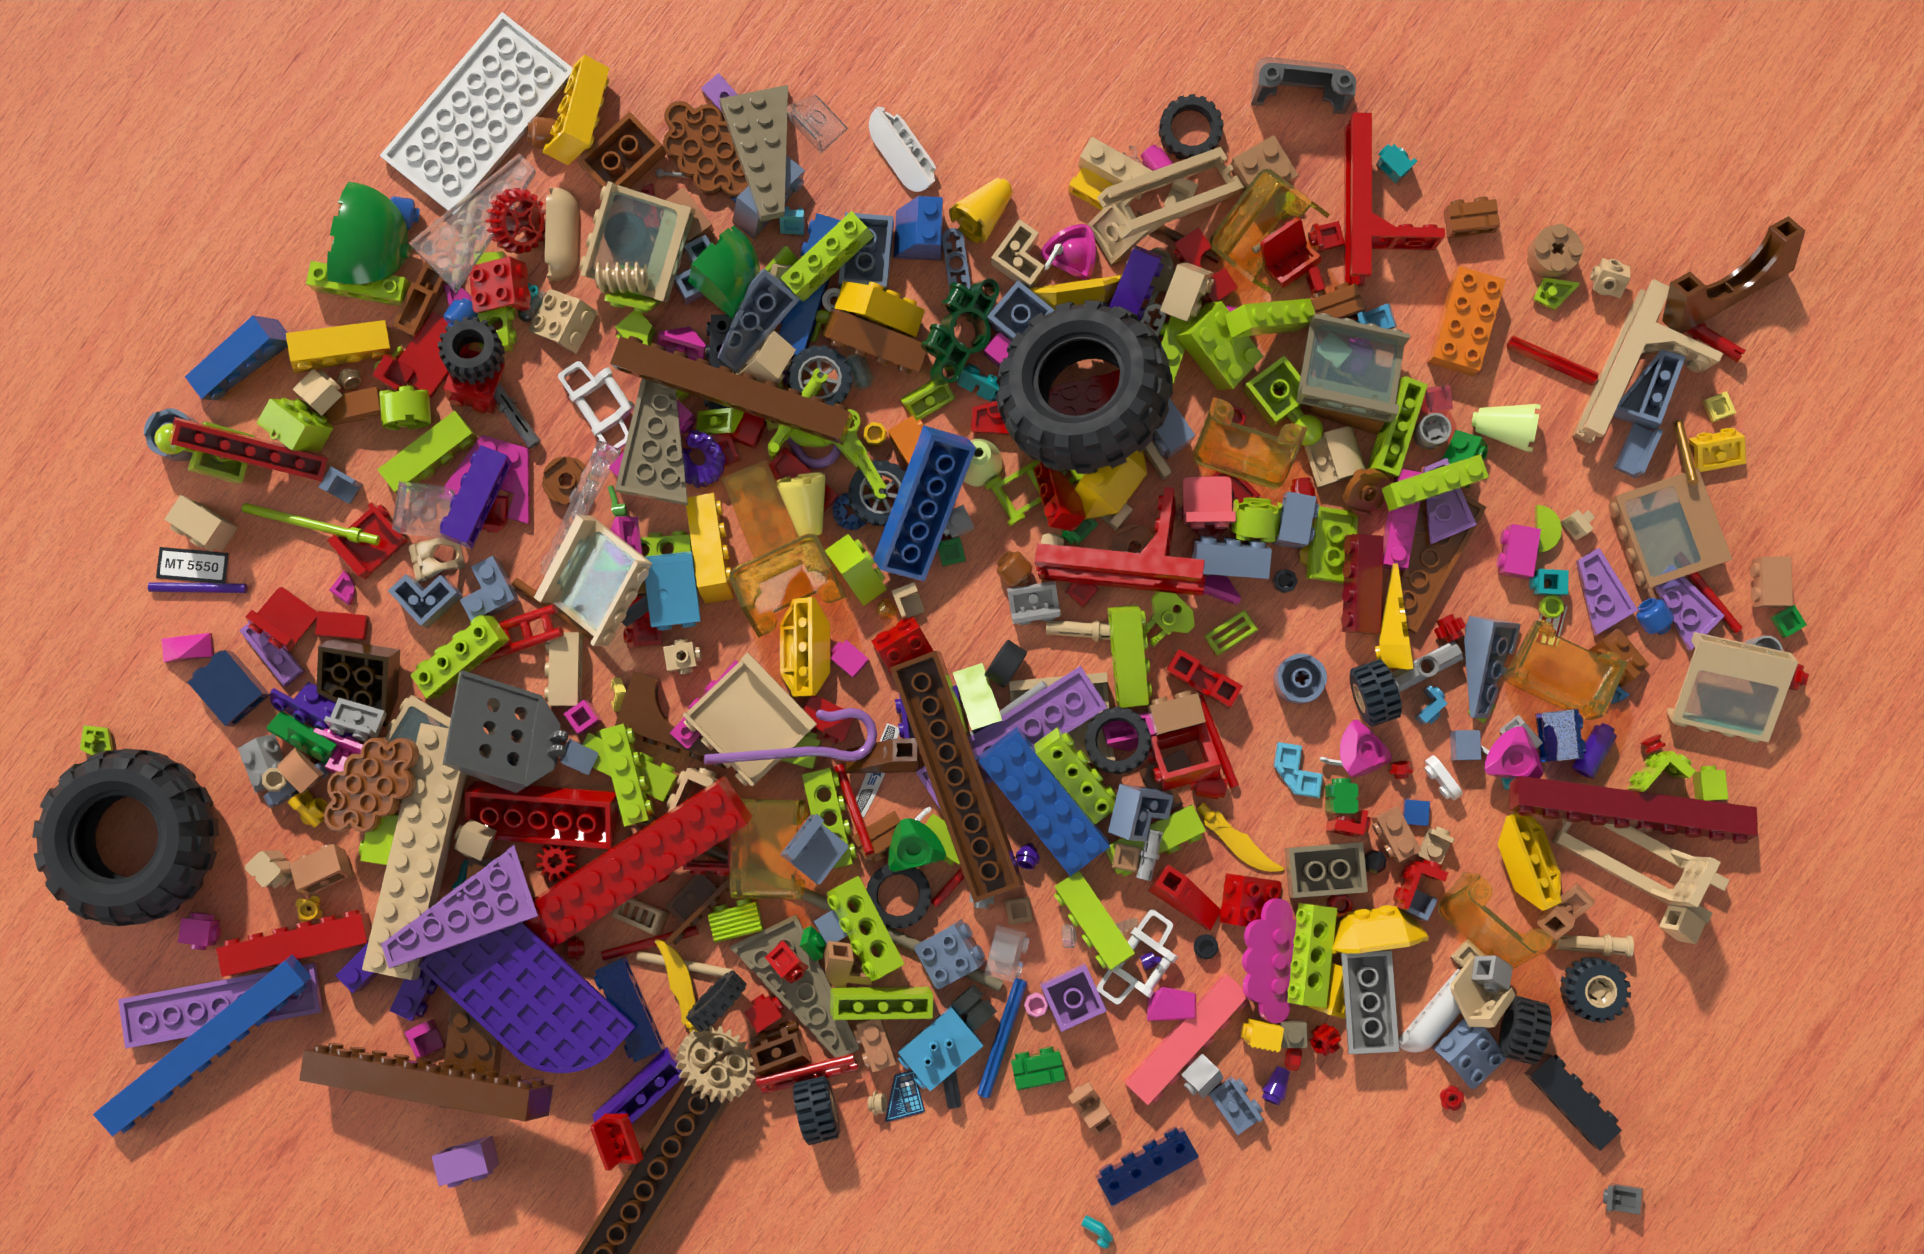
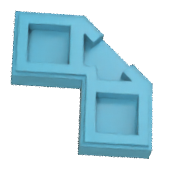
M1277 742L1273 767L1293 794L1320 798L1323 774L1299 770L1302 746Z

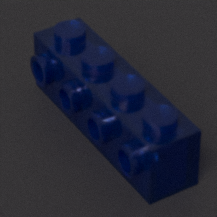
M621 958L595 970L596 976H594V980L598 989H603L606 999L636 1026L624 1039L626 1042L624 1049L628 1058H633L635 1063L663 1050L665 1045L627 958Z
M1176 1126L1170 1128L1163 1133L1165 1137L1158 1141L1151 1139L1142 1145V1150L1135 1154L1133 1151H1130L1120 1158L1121 1162L1114 1166L1111 1163L1098 1170L1099 1174L1096 1175L1097 1181L1111 1206L1118 1204L1199 1158L1182 1127L1179 1129Z

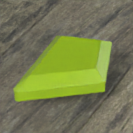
M1543 278L1533 300L1555 310L1580 283Z
M83 725L80 750L90 755L113 750L110 728Z

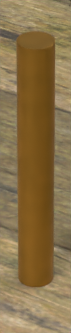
M1679 420L1674 422L1673 426L1689 485H1696L1699 481L1683 421Z

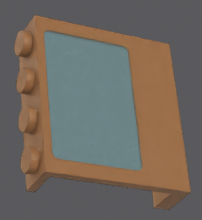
M1698 468L1696 473L1699 482L1696 485H1689L1685 472L1609 499L1610 514L1616 518L1618 524L1617 533L1620 539L1624 540L1627 548L1625 550L1626 557L1633 564L1635 570L1634 579L1637 585L1641 586L1642 590L1733 560Z

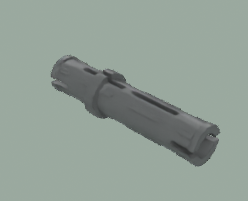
M499 382L494 393V399L499 406L498 410L506 415L527 445V448H534L541 442V439L538 438L528 421L517 408L515 399L510 398Z

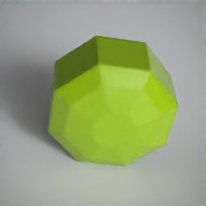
M1547 595L1539 602V613L1545 619L1558 618L1564 612V602L1557 595Z

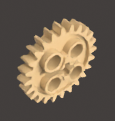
M712 1025L709 1026L707 1031L705 1029L702 1032L692 1030L690 1035H686L677 1050L679 1053L675 1058L679 1061L676 1069L682 1070L679 1078H687L684 1086L692 1085L691 1093L693 1094L699 1090L701 1092V1099L705 1095H709L710 1102H713L715 1097H718L720 1103H723L726 1097L730 1102L733 1101L735 1096L741 1097L743 1092H746L755 1078L753 1074L756 1071L753 1066V1059L750 1058V1049L745 1050L747 1042L740 1043L738 1041L740 1038L739 1034L732 1037L730 1029L727 1033H723L722 1026H719L717 1031H714ZM730 1053L731 1055L726 1056L721 1063L720 1061L723 1059V1057Z

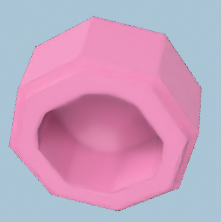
M1035 992L1027 996L1024 1006L1028 1015L1038 1018L1046 1014L1049 1004L1045 995Z

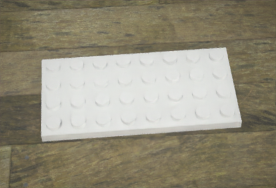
M501 12L380 154V157L455 216L471 198L472 193L477 191L527 132L528 122H532L534 117H539L565 87L572 67Z

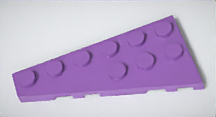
M514 845L477 874L471 876L443 897L430 909L423 912L410 924L404 926L384 941L381 946L389 969L538 917Z

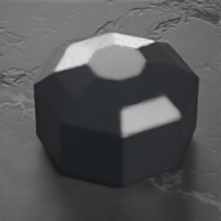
M1288 569L1276 572L1272 580L1275 590L1283 594L1293 591L1298 582L1295 573Z
M1369 850L1364 854L1366 872L1378 874L1385 869L1387 859L1381 851Z

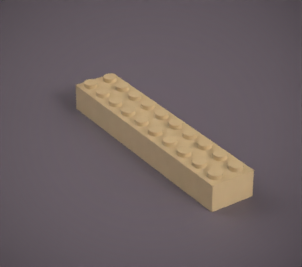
M420 724L416 741L419 749V758L411 769L415 776L416 785L413 793L402 800L362 967L364 971L408 980H418L420 977L421 968L418 966L423 962L424 957L389 969L381 944L404 926L418 918L427 909L434 906L438 900L467 774L442 765L448 728Z

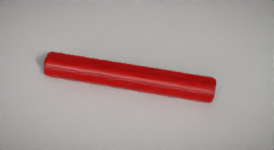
M1512 336L1507 343L1509 350L1586 384L1593 385L1598 379L1599 374L1516 336Z

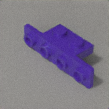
M310 682L303 687L294 699L275 688L270 691V702L274 708L279 711H286L298 721L306 722L314 728L323 731L330 728L324 722L326 716L331 717L336 702L316 693L317 686ZM344 732L343 735L337 734L338 736L345 738L346 736L354 738L352 736L353 734Z

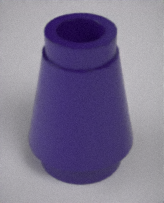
M1276 1066L1262 1089L1263 1095L1261 1098L1280 1106L1281 1102L1285 1101L1290 1071Z

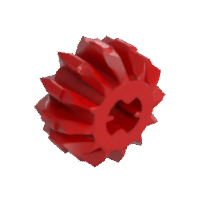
M550 844L549 848L543 845L541 848L545 855H536L538 859H543V863L536 864V867L545 868L541 872V876L545 877L549 874V881H554L556 877L561 881L565 878V874L569 876L573 873L570 867L578 868V864L572 862V859L578 858V854L570 855V852L574 849L573 846L565 848V845L557 846ZM560 855L559 859H562V864L555 867L556 863L552 862L553 857Z

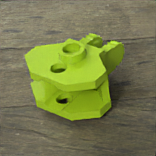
M1157 591L1151 597L1153 612L1150 615L1151 619L1142 627L1143 635H1146L1155 624L1161 628L1149 642L1154 647L1166 634L1169 635L1171 632L1189 633L1195 626L1193 610L1175 593ZM1174 605H1179L1177 612H1173Z

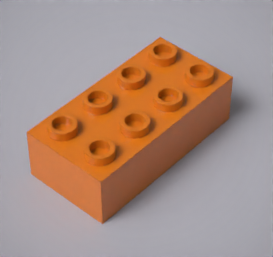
M1459 266L1454 271L1427 363L1469 376H1474L1480 371L1506 279Z

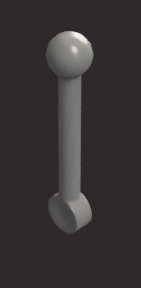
M657 169L655 172L658 178L663 176L689 178L685 177L682 173L667 172L663 169Z

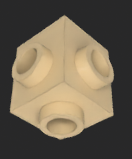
M1604 258L1601 259L1598 266H1594L1590 275V280L1593 281V290L1604 296L1612 295L1621 298L1631 278L1630 266L1624 265L1615 259L1607 260Z
M688 639L675 640L674 645L663 647L668 672L679 671V675L694 673L693 669L699 668L698 662L702 661L700 647H696L695 643L689 642ZM686 653V658L681 660L682 655Z

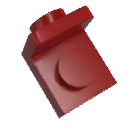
M783 940L765 957L780 977L790 984L802 978L809 967Z

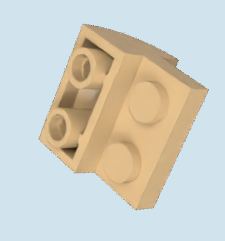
M1343 427L1325 432L1316 444L1304 446L1318 488L1341 480L1351 479L1354 472L1358 469L1366 470L1353 427Z

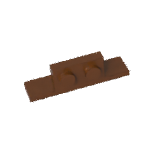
M734 871L718 888L703 874L695 875L665 905L682 924L664 942L668 946L671 943L676 945L686 935L683 930L689 924L694 927L703 918L700 913L706 907L711 910L721 900L718 895L724 889L730 891L737 884L738 880L736 877L739 874Z

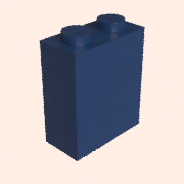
M221 650L211 657V662L207 666L198 668L192 674L193 678L187 683L225 726L234 727L269 697L270 693L234 652Z

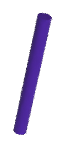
M148 583L149 592L247 593L248 589L247 584Z

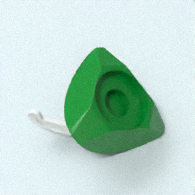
M931 807L925 808L915 819H902L896 826L891 839L888 866L892 872L920 867L945 859L946 852L937 835L928 826L920 822L931 811Z

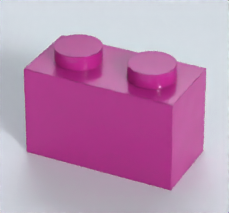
M1516 524L1507 526L1506 530L1503 529L1500 537L1503 549L1502 553H1499L1496 566L1499 568V575L1522 579L1534 577L1541 529Z

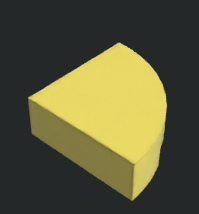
M612 678L611 690H614L615 696L611 704L614 712H620L626 689L621 678Z

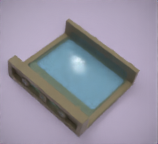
M1315 313L1309 324L1296 403L1392 423L1398 415L1399 405L1395 403L1404 346L1410 339V334L1403 333L1400 329L1380 328L1376 324H1362L1349 318L1339 319L1326 313Z

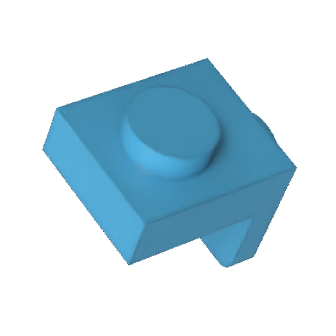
M1388 303L1367 312L1361 311L1357 313L1359 318L1356 320L1357 323L1376 324L1380 328L1385 329L1397 327L1391 306Z
M1430 685L1425 687L1423 692L1432 701L1415 716V719L1420 724L1427 722L1432 724L1441 716L1439 711L1448 704L1444 700V693L1439 688H1433Z

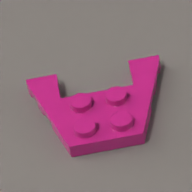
M481 435L442 488L438 497L451 501L453 496L458 494L461 488V478L464 473H468L471 466V457L482 445L506 454L511 460L512 464L500 490L514 494L507 518L530 524V450Z

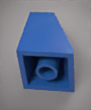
M918 196L896 210L894 258L941 261L944 217L943 197Z

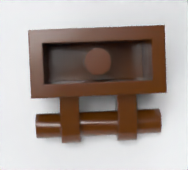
M797 1021L783 1022L775 1029L769 1031L766 1029L762 1030L758 1035L750 1038L752 1046L756 1047L751 1049L750 1052L756 1073L759 1076L811 1063L805 1040L795 1032L799 1030Z

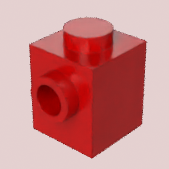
M761 994L751 1001L753 1006L744 1012L755 1031L759 1033L784 1015L782 1010L785 1007L777 996L773 998L771 994L767 997Z

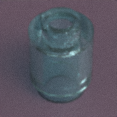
M856 353L846 357L852 371V387L859 388V390L870 387L872 385L871 381L875 377L865 357Z

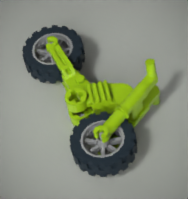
M824 345L822 347L811 346L808 349H803L793 358L787 375L788 389L798 390L803 393L802 396L810 399L811 396L822 398L825 400V404L834 406L835 403L841 404L847 398L851 389V367L848 365L847 359L839 354V351L836 349H830ZM817 362V368L814 371L807 367L809 364ZM821 362H825L831 365V367L823 372L821 371ZM834 369L838 380L828 378V374ZM804 370L812 376L811 379L802 381ZM826 383L836 384L835 389L831 393H829ZM823 389L826 395L817 396L818 393ZM848 409L853 416L852 421L854 423L852 428L849 427L843 445L781 424L778 426L777 432L768 444L770 460H774L778 455V450L790 436L795 443L805 447H825L834 444L857 469L848 489L849 504L854 514L865 523L872 524L873 526H886L892 510L886 497H897V494L888 493L887 490L896 484L899 491L906 471H903L899 465L886 460H870L865 447L857 437L860 416L856 411ZM882 476L888 477L893 481L886 485L882 480ZM864 485L868 487L871 494L863 496ZM872 498L875 503L870 508L864 500ZM878 503H884L887 510L876 511Z

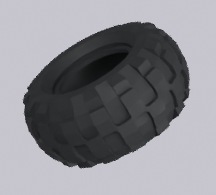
M1085 300V303L1082 305H1075L1073 302L1056 305L1055 311L1044 316L1040 313L1028 322L1029 327L1022 334L1017 333L1007 347L1008 357L1003 358L996 380L999 386V392L996 395L999 413L1004 421L1005 428L1018 447L1031 459L1039 460L1047 468L1059 472L1071 469L1075 470L1077 474L1096 473L1099 468L1110 466L1113 469L1126 463V458L1135 451L1142 452L1153 440L1152 434L1154 430L1162 427L1169 412L1168 401L1173 394V377L1168 357L1159 337L1148 324L1142 323L1136 314L1123 307L1114 306L1110 308L1106 302ZM1099 359L1110 362L1120 369V380L1116 392L1100 409L1085 415L1071 416L1059 413L1049 406V393L1052 384L1057 376L1068 366L1082 360Z
M126 748L90 755L86 761L71 766L59 777V784L55 788H50L40 804V807L43 809L40 819L34 821L32 837L37 838V853L33 854L37 870L44 873L47 879L45 886L56 900L65 902L69 906L70 912L85 920H94L102 925L127 926L145 924L164 918L179 910L180 905L186 900L192 899L203 886V878L206 872L212 870L217 852L213 851L215 837L219 836L218 819L213 817L211 810L213 801L206 787L200 786L195 780L196 775L182 763L169 759L167 755L149 750ZM125 797H132L144 804L152 813L158 828V842L155 853L149 863L138 873L126 878L111 871L101 860L96 847V830L102 815L113 803Z

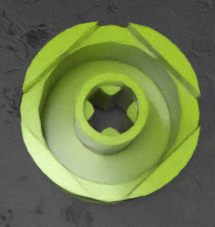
M413 386L399 387L397 392L391 390L379 392L383 428L400 430L399 427H408V430H413L430 425L431 409L428 390L414 391Z
M1244 498L1243 503H1239L1238 499L1234 500L1233 512H1235L1236 521L1232 523L1231 531L1236 534V539L1247 541L1253 537L1261 538V541L1275 542L1276 537L1280 533L1283 504L1277 502V506L1271 505V500L1264 498Z

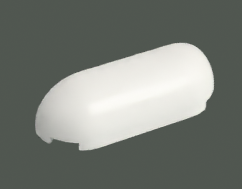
M876 107L869 120V131L873 142L908 189L915 192L927 189L935 181L934 171L936 167L898 114L894 117L892 114L884 111V107Z
M1460 969L1454 972L1398 1038L1401 1049L1413 1053L1429 1049L1461 1013L1450 990V984L1458 975Z

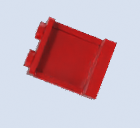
M372 502L368 505L370 509L348 528L355 527L362 529L365 533L380 536L378 545L365 542L348 541V538L335 534L327 540L351 569L364 579L368 578L409 541L404 535L406 530L398 522L393 523L389 519L390 512L382 504L378 506Z

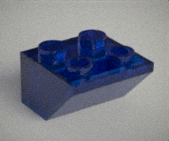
M1578 709L1535 714L1537 734L1543 742L1539 746L1540 762L1584 759L1583 754L1586 753V743L1581 738L1583 717L1579 714Z

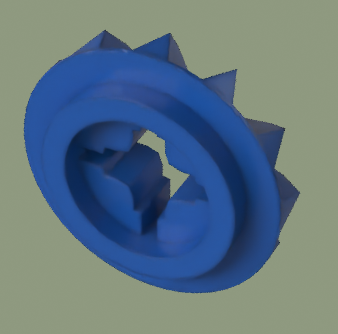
M848 492L843 493L835 500L832 508L835 521L839 526L847 530H856L863 527L866 523L854 514L845 519L848 511L843 505L850 506ZM867 499L864 500L866 504L871 508L869 501Z

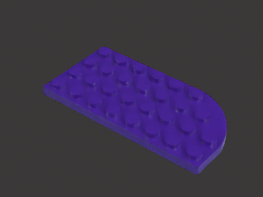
M524 922L431 954L418 966L524 1064L541 1071L571 1073L590 1068L607 1058L636 1027Z

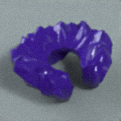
M690 430L689 435L685 437V441L689 447L698 448L704 453L705 462L701 466L695 465L689 456L692 450L682 448L686 484H693L696 488H700V486L707 487L709 484H713L714 481H718L719 477L722 476L724 464L726 463L725 455L722 452L721 446L714 442L713 438L707 433L699 432V430Z

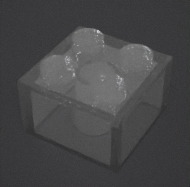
M399 481L392 529L400 534L444 538L440 533V524L442 519L448 516L451 509L450 502L455 495V491L445 486Z
M996 923L984 971L985 975L1014 982L1015 977L1020 978L1023 968V962L1019 961L1021 952L1026 953L1029 944V937H1025L1026 932L1024 930Z

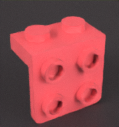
M1230 477L1184 478L1183 526H1190V529H1204L1206 525H1214L1215 529H1227L1229 525L1236 521L1235 512H1232V481Z

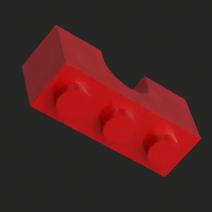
M1198 227L1175 242L1176 249L1173 252L1180 263L1185 261L1202 268L1200 264L1201 258L1212 247ZM1226 268L1213 273L1211 278L1215 280L1210 293H1206L1202 297L1206 303L1210 301L1212 303L1219 302L1238 289Z
M1180 649L1176 651L1165 670V673L1227 709L1232 707L1243 688V685L1224 674L1210 670L1202 665L1198 659Z

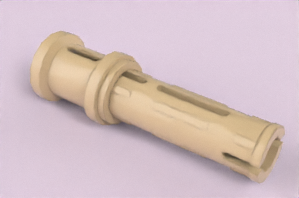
M1100 620L1093 621V623L1047 621L1046 635L1092 638L1094 642H1098L1099 639L1110 640L1109 623H1100Z
M1605 934L1602 937L1563 935L1554 941L1555 950L1598 952L1607 957L1615 954L1631 958L1634 951V942L1631 935H1627L1625 938L1611 937L1610 934Z

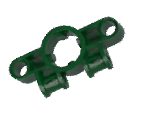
M989 278L976 282L970 289L959 283L953 282L950 284V292L946 300H943L941 303L942 308L949 313L942 319L940 325L935 323L930 325V333L926 341H923L921 344V348L936 358L930 370V378L935 384L945 385L955 382L959 378L969 355L981 351L988 344L991 328L987 316L990 314L1000 292L999 285L995 280ZM959 316L966 317L967 321L972 323L975 328L976 337L971 342V348H967L965 344L958 342L955 336L954 327ZM943 368L947 372V377L943 375Z

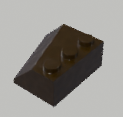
M329 639L318 646L316 693L334 702L341 698L383 710L387 715L382 726L386 727L398 698L400 650Z

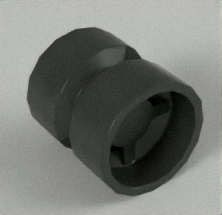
M975 984L950 1004L958 1015L965 1016L964 1022L972 1031L982 1026L997 1012L989 1000L983 1001V993Z

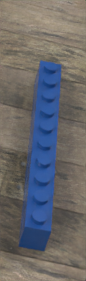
M292 954L100 1107L93 1115L112 1137L119 1131L123 1134L136 1124L133 1121L139 1115L142 1119L155 1109L153 1107L154 1103L158 1100L161 1103L165 1102L174 1094L172 1091L174 1087L178 1085L182 1088L193 1079L191 1074L194 1071L198 1070L201 1073L212 1064L210 1059L213 1056L217 1055L220 1058L231 1049L229 1044L236 1039L237 1042H240L251 1032L248 1028L253 1024L259 1027L270 1018L267 1014L272 1009H275L276 1012L289 1002L286 998L292 993L298 996L308 987L306 982L312 976Z

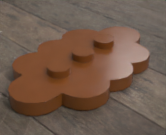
M684 101L671 103L666 108L664 114L665 122L670 129L663 139V147L667 155L677 160L678 168L685 177L694 178V184L701 193L714 195L723 190L729 197L737 198L748 187L727 124L723 121L719 109L710 104H704L694 109Z
M370 738L362 746L360 754L356 753L348 756L345 760L343 771L334 773L328 781L327 790L332 801L327 805L324 812V821L327 827L335 832L348 831L352 827L358 832H372L378 828L382 817L393 815L398 810L399 799L409 797L415 789L416 781L411 769L419 758V749L416 743L408 738H397L391 742L383 738Z

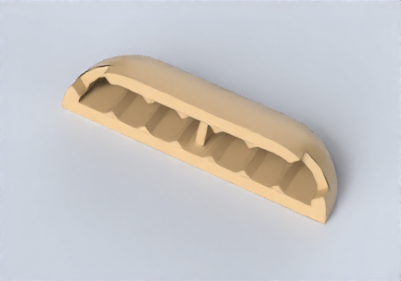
M550 187V195H547L545 263H548V281H560L569 277L578 263L579 205L575 197L568 191Z

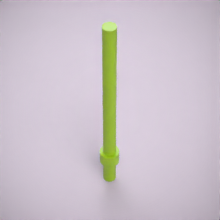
M244 503L242 506V512L335 534L348 538V541L365 542L373 545H378L380 542V536L365 533L359 528L351 527L349 529Z

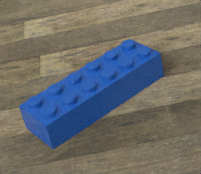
M923 425L873 558L880 570L925 581L976 450L975 445L968 438Z
M1018 726L979 755L981 766L1070 877L1110 847L1107 837L1092 822L1036 755L1035 747Z

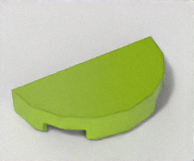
M1536 505L1535 527L1541 529L1538 554L1547 552L1556 546L1561 538L1562 526L1559 517L1553 510L1546 506Z

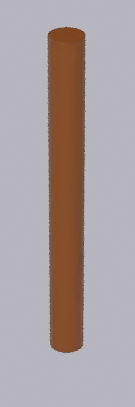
M519 578L513 581V587L542 607L554 604L540 603L534 598L537 592L535 589ZM557 607L558 612L554 614L588 639L591 640L594 637Z

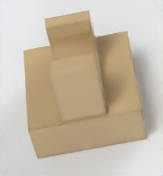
M1577 510L1563 519L1561 524L1576 541L1594 529L1589 522L1595 517L1589 510L1584 514Z

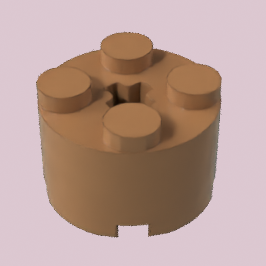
M1564 224L1552 225L1543 229L1529 244L1527 262L1530 269L1537 276L1558 279L1566 275L1579 262L1584 247L1577 233L1571 228L1566 227Z

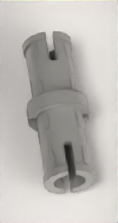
M1149 829L1144 848L1140 851L1141 862L1136 875L1137 878L1152 881L1154 867L1160 857L1158 852L1163 832Z

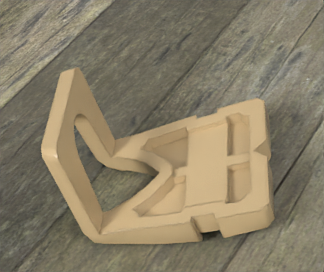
M444 537L422 541L408 547L418 583H422L444 570L462 569L465 567L460 544L449 541ZM439 545L452 547L456 551V559L444 563L438 562L433 556Z

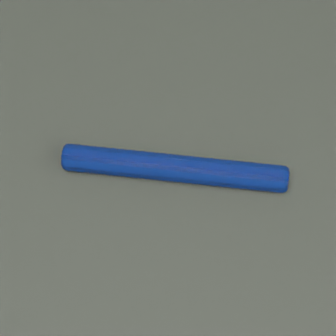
M1014 979L978 1089V1095L981 1097L990 1098L1027 985V981L1023 979Z

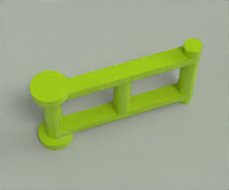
M1039 460L1033 461L1005 479L998 476L984 486L986 490H993L1010 518L1007 522L1009 527L1022 521L1026 517L1024 513L1042 503V499L1040 496L1016 511L1002 487L1027 473L1039 492L1034 475V468L1039 464ZM1069 469L1073 475L1068 480L1071 485L1075 482L1079 483L1084 474H1077L1075 470Z

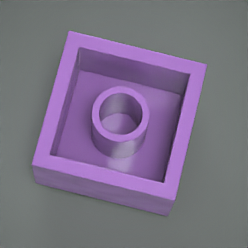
M1085 963L1040 983L1061 1032L1107 1011Z
M493 1136L448 1147L432 1156L438 1185L447 1184L448 1188L459 1186L464 1181L469 1180V1178H472V1182L487 1178V1175L492 1174L493 1169L499 1165Z

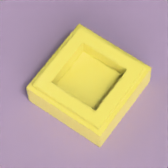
M1727 391L1702 401L1711 423L1736 414Z

